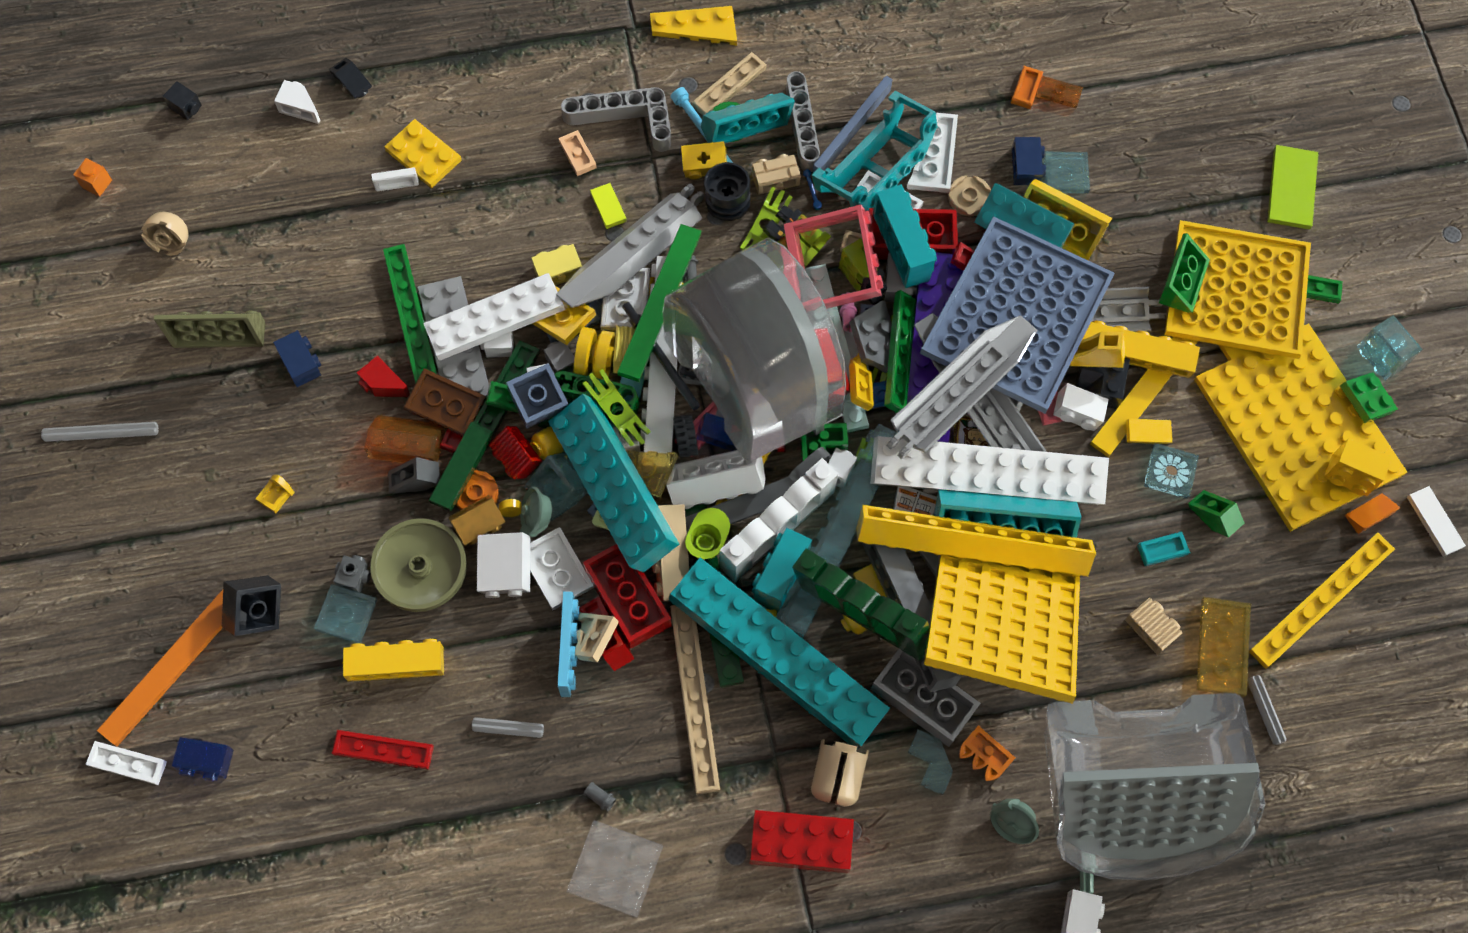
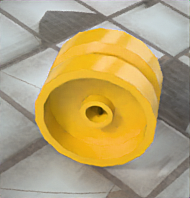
M582 327L576 345L574 373L588 376L592 369V373L596 378L603 379L599 372L603 369L607 376H609L614 358L615 333L603 330L597 339L595 329Z

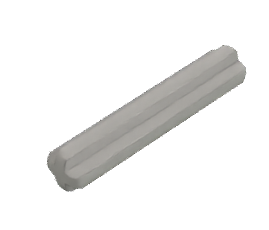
M1260 675L1252 676L1247 682L1271 741L1274 745L1284 743L1286 736Z
M476 717L472 721V730L474 732L541 738L544 733V726L540 723Z

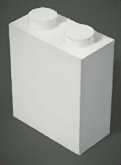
M523 532L478 535V592L485 594L486 598H499L500 594L508 593L509 597H520L522 593L530 592L529 535Z

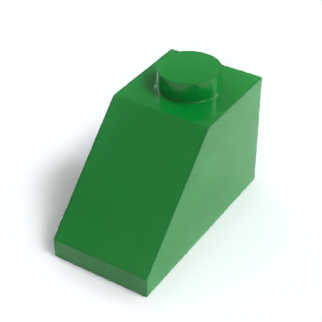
M1203 490L1188 503L1189 508L1212 531L1226 537H1230L1245 524L1236 502Z

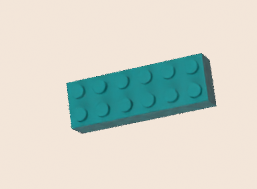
M938 489L933 516L1077 538L1082 518L1077 502Z

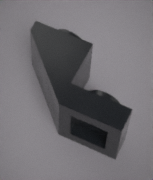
M346 57L329 69L331 74L341 82L347 93L355 99L365 96L368 93V89L372 87L356 65Z

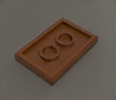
M424 368L403 408L407 412L460 436H464L470 423L474 422L482 408L486 396Z

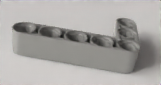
M653 87L569 97L561 103L562 118L568 125L648 116L653 148L656 151L664 152L671 146V129L664 91L660 88Z

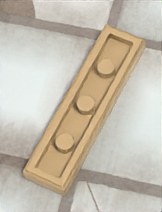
M751 52L692 102V107L701 115L713 111L714 107L720 103L728 102L766 69V64Z

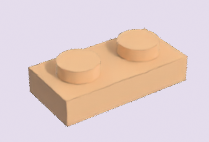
M578 130L559 138V143L577 176L597 168L596 162Z

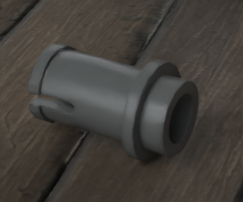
M694 255L684 275V283L689 285L698 282L696 268L698 260Z
M594 782L588 785L583 794L598 804L602 811L605 809L608 812L616 801L613 797L614 794H608L595 785Z

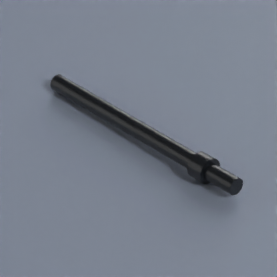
M627 302L622 308L630 318V324L636 330L641 314H637L630 302ZM656 342L652 352L693 411L697 410L700 404Z

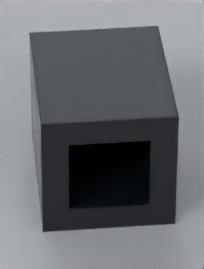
M178 81L163 95L168 108L187 120L195 115L202 106L197 94Z

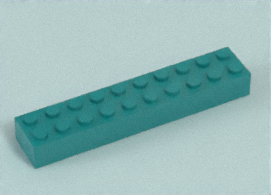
M702 558L697 560L670 593L668 598L670 602L849 745L856 746L857 749L860 748L890 709Z

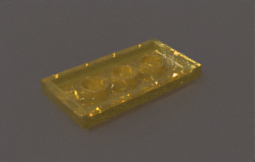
M1209 597L1201 599L1196 690L1239 697L1247 695L1251 604Z

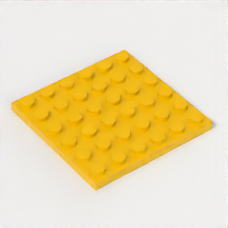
M1180 220L1177 229L1175 252L1183 233H1188L1210 261L1193 312L1187 313L1168 306L1165 335L1299 359L1302 355L1311 243Z

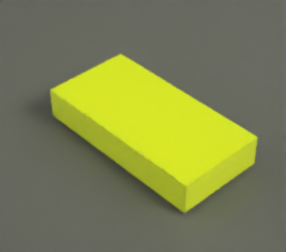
M611 183L590 190L606 229L627 222Z

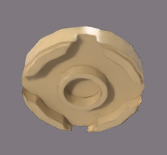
M962 176L956 179L950 187V193L948 194L949 204L961 215L969 217L978 216L991 189L986 181L979 177Z

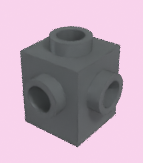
M344 555L342 561H339L335 567L334 574L336 576L333 582L339 589L360 595L364 584H368L371 571L364 558L357 555H352V557Z

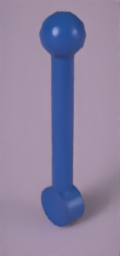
M806 169L803 171V176L807 178L814 200L813 208L820 210L822 203L817 199L810 177L811 171Z

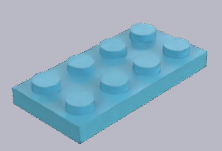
M563 591L558 689L561 697H571V690L576 689V676H574L572 667H577L576 646H574V643H578V629L575 620H579L580 606H578V600L574 599L573 592Z

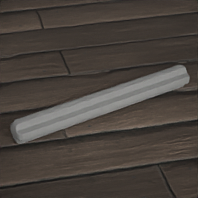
M156 422L44 428L41 431V438L45 442L151 436L157 435L159 428Z

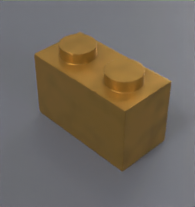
M490 495L448 517L464 545L477 543L478 535H484L487 532L489 534L494 533L502 528L501 524L505 523L503 516Z

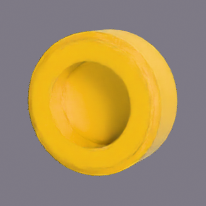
M506 499L499 503V511L502 516L515 517L521 514L522 503L519 500Z

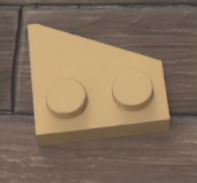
M580 613L578 619L582 623L581 629L577 630L578 643L575 655L583 661L598 662L619 621L614 616Z

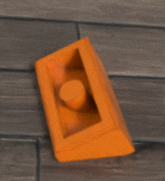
M1381 493L1347 513L1345 517L1355 531L1360 534L1394 514L1400 507Z

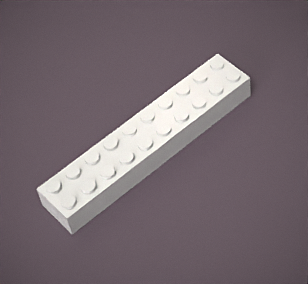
M874 437L870 484L1040 498L1095 505L1105 504L1109 458L936 442L926 452L913 448L901 460L897 455L908 444L907 441L902 438L894 448L889 449L886 445L893 437Z

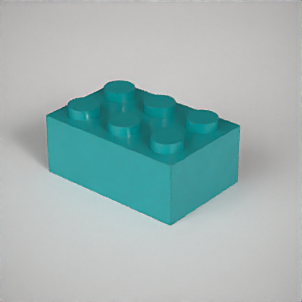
M787 527L783 534H778L774 542L773 554L768 553L763 563V574L758 573L752 585L754 586L752 589L754 600L758 604L770 610H775L779 614L797 579L792 566L806 548L810 550L812 539Z

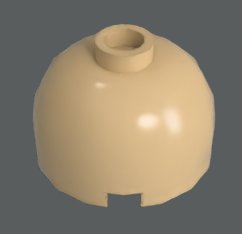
M164 211L150 216L141 229L143 230L141 234L142 239L150 248L157 252L160 249L169 251L166 254L169 256L181 253L189 236L188 228L179 216Z

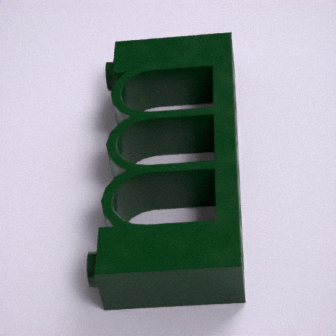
M807 548L803 551L792 566L802 590L918 661L922 659L926 653L930 629L926 619L909 609H905L894 600L881 596L867 584L852 579L846 572L831 563H827L825 559Z

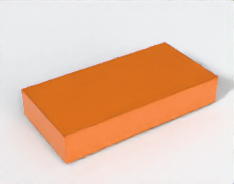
M1023 66L1011 104L1031 110L1043 71Z

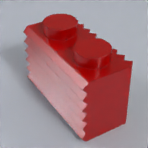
M506 426L489 444V447L493 450V456L502 462L505 472L511 478H527L542 462L517 426Z

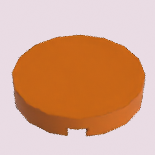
M475 470L456 503L458 509L462 510L487 495H490L495 504H497L499 489L495 479L487 472Z

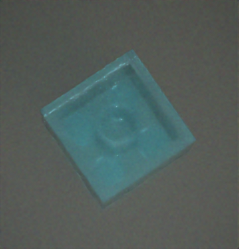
M1394 315L1375 326L1357 346L1361 355L1372 364L1376 373L1382 376L1385 381L1406 368L1423 350Z

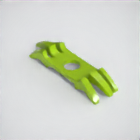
M771 187L757 219L740 247L741 250H744L750 240L753 239L754 241L749 251L757 250L759 244L762 243L763 245L759 253L764 254L770 238L765 234L759 223L761 220H773L779 224L780 220L775 215L779 211L778 207L784 195V190L780 191L773 205L770 206L769 203L775 191V188ZM789 195L784 205L788 207L793 197Z
M603 369L599 372L608 386L607 390L594 374L590 373L589 377L600 395H597L588 382L585 381L583 385L589 394L600 405L630 447L634 443L625 432V429H628L629 433L643 445L645 441L633 424L636 423L647 435L651 431L633 412ZM614 403L622 404L624 407L622 414L613 415L610 411L611 405Z

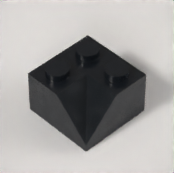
M1124 358L1123 368L1079 366L1075 386L1109 399L1107 407L1117 409L1123 400L1130 359Z
M268 575L224 581L222 627L234 636L279 629L281 584Z

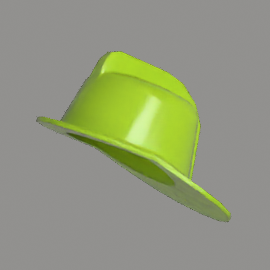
M716 508L704 509L696 515L685 540L686 549L691 555L697 559L702 558L705 560L712 559L720 553V549L724 546L730 530V522L727 515Z

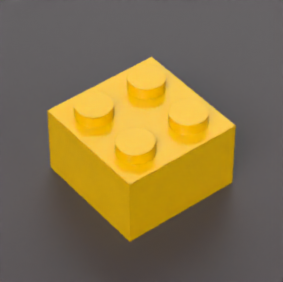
M1348 438L1332 454L1324 478L1330 480L1334 485L1351 489L1357 495L1368 496L1384 481L1393 457Z

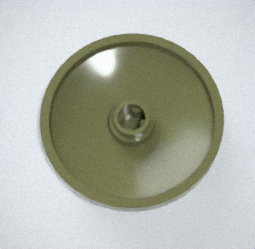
M411 519L395 525L380 538L372 553L371 575L381 596L393 606L412 612L428 611L445 604L458 592L466 575L467 558L460 539L446 525L430 519Z

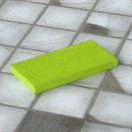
M1280 145L1275 146L1267 222L1309 230L1312 228L1318 152Z

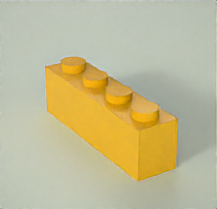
M424 639L423 643L403 640L399 641V644L389 645L388 642H377L374 646L356 643L351 644L350 647L343 648V676L348 682L444 675V647L436 639Z

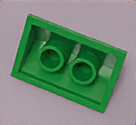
M1183 233L1159 304L1192 313L1210 259L1188 233Z

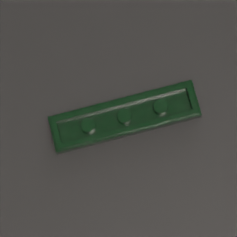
M473 422L470 423L429 499L431 504L450 512L452 511L493 434L492 430Z

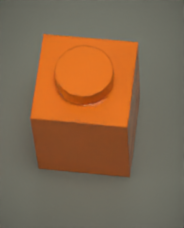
M85 158L73 174L83 189L99 197L112 181L103 166Z

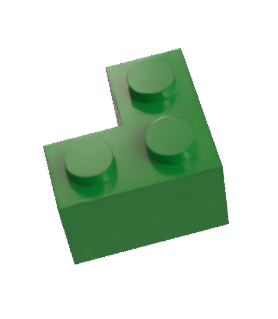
M847 423L824 424V431H821L818 435H815L812 431L814 425H801L802 462L820 447H824L829 454H833L836 448L840 450L848 449Z

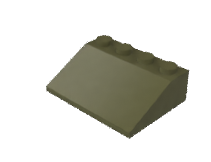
M203 311L197 314L178 312L177 314L154 315L155 322L173 348L264 347L265 320L261 313L256 311H246L245 313H235L232 311L211 313Z

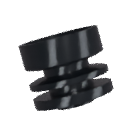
M729 162L716 164L709 169L704 180L708 212L713 217L722 221H733L744 216L750 208L751 202L748 172L742 166Z

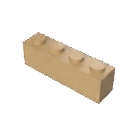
M684 504L658 506L680 544L652 566L657 583H654V591L661 602L669 601L670 593L689 571L688 550L685 544L687 533Z

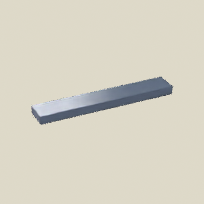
M888 76L883 78L814 163L813 173L818 168L825 171L826 168L830 167L889 94L893 79Z

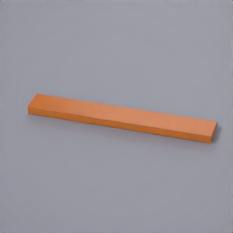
M223 590L99 727L97 731L116 747L223 628Z

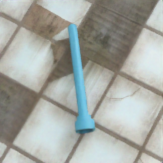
M684 87L676 89L670 98L675 105L683 107L706 139L701 129L702 119L689 103L688 92ZM727 155V162L733 163Z

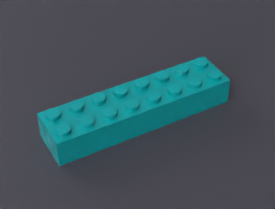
M582 394L548 421L629 567L644 573L680 545L600 405L594 399Z

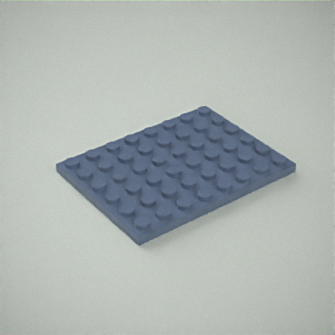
M993 216L924 343L920 354L948 366L984 331L1021 315L1037 329V332L1019 363L992 389L1046 414L1115 273Z

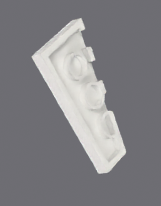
M936 113L937 129L924 159L915 165L912 176L908 181L907 189L950 193L958 115Z

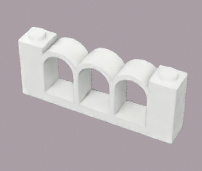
M821 458L783 496L771 503L759 518L750 522L738 535L720 549V568L736 583L775 547L774 542L779 533L783 534L786 527L794 530L835 493L839 474Z

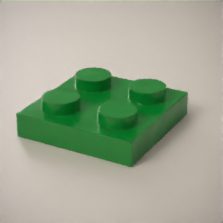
M1374 372L1345 381L1340 385L1364 423L1390 415L1398 410L1392 397L1388 395Z

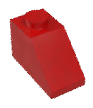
M378 355L356 372L360 379L358 382L360 387L366 393L370 391L375 397H408L410 395L407 385Z

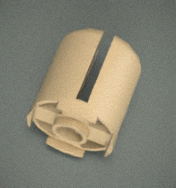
M823 739L821 740L811 786L812 794L818 800L830 803L840 757L845 755L835 805L851 806L859 798L869 751L866 750L865 754L856 752V746L835 742L833 746L824 745L825 740Z

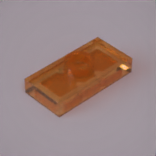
M1042 76L1036 97L1077 108L1083 87Z

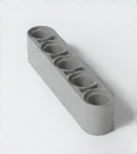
M794 71L787 77L786 95L792 97L795 101L790 117L800 168L803 171L809 169L813 172V165L820 156L805 75Z

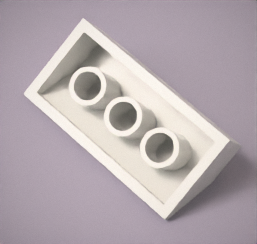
M760 445L672 465L666 484L672 504H684L685 509H689L696 504H711L723 498L733 499L741 494H756L764 489L765 484Z

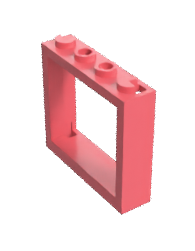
M862 205L784 224L795 292L806 314L882 296L883 281L881 275H878L876 268L879 267V259L877 254L873 252L875 237L873 232H870L868 225L871 224V216L869 211H866ZM859 219L871 288L811 302L799 233Z

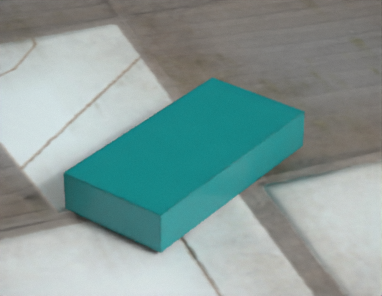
M1182 532L1140 542L1137 545L1145 567L1183 557L1190 553Z

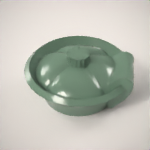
M533 486L524 495L520 514L522 525L520 532L530 537L537 536L548 527L552 513L550 498Z
M1005 799L998 804L994 803L992 805L990 820L995 830L1003 838L1017 844H1029L1037 839L1039 827L1036 822V815L1031 807L1019 799Z

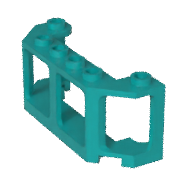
M894 91L888 97L889 101L893 102V107L889 111L886 109L883 111L884 119L833 171L829 168H826L825 171L818 168L812 174L815 189L821 193H836L847 199L851 207L862 205L866 211H869V208H874L877 192L897 186L911 172V169L924 159L937 129L936 112ZM903 104L926 115L920 125L921 139L897 127L904 110ZM890 139H895L911 149L889 171L871 161V158ZM862 168L868 169L882 177L869 192L862 185L858 186L852 193L843 189Z

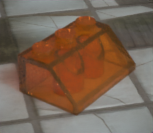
M377 415L369 426L364 450L369 459L406 463L418 457L438 462L441 449L440 443L443 439L445 428L432 422Z

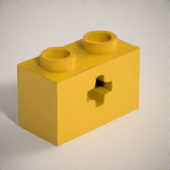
M724 141L681 146L683 172L686 178L699 179L705 176L709 169L716 164L727 162Z

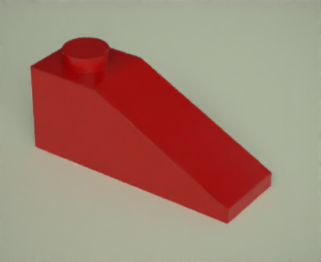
M599 596L580 607L581 613L610 616ZM617 626L602 654L613 671L618 670L635 659Z

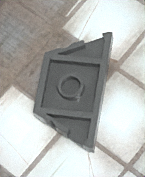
M881 301L853 318L849 323L861 362L887 373L892 322L885 301Z

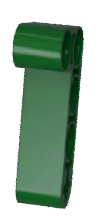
M559 371L554 374L559 386L562 385L560 388L567 399L572 398L575 400L582 394L593 399L588 391L580 392L581 388L584 387L583 383L585 381L588 382L597 395H600L589 376L566 371ZM598 379L599 382L607 390L608 386L606 385L605 381L603 379ZM612 382L623 399L628 395L633 396L632 400L627 402V404L637 415L640 399L636 390L630 385ZM614 403L610 407L612 408L611 413L613 415H620L624 410L623 405L620 403Z

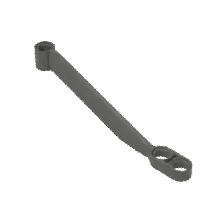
M820 447L801 462L788 477L764 486V489L756 494L746 493L710 508L723 511L729 518L730 525L760 514L776 499L783 496L821 458L827 462L831 455L824 447ZM699 512L685 517L687 534L694 518Z

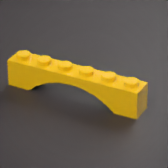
M1099 332L1094 336L1083 339L1070 366L1123 368L1126 352L1124 332Z

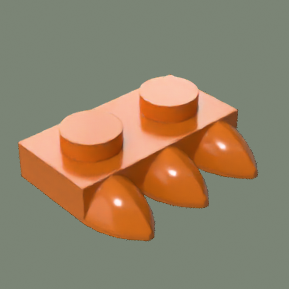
M979 725L963 742L959 752L960 759L974 755L972 762L973 770L987 767L985 772L986 781H992L1000 777L1016 758Z

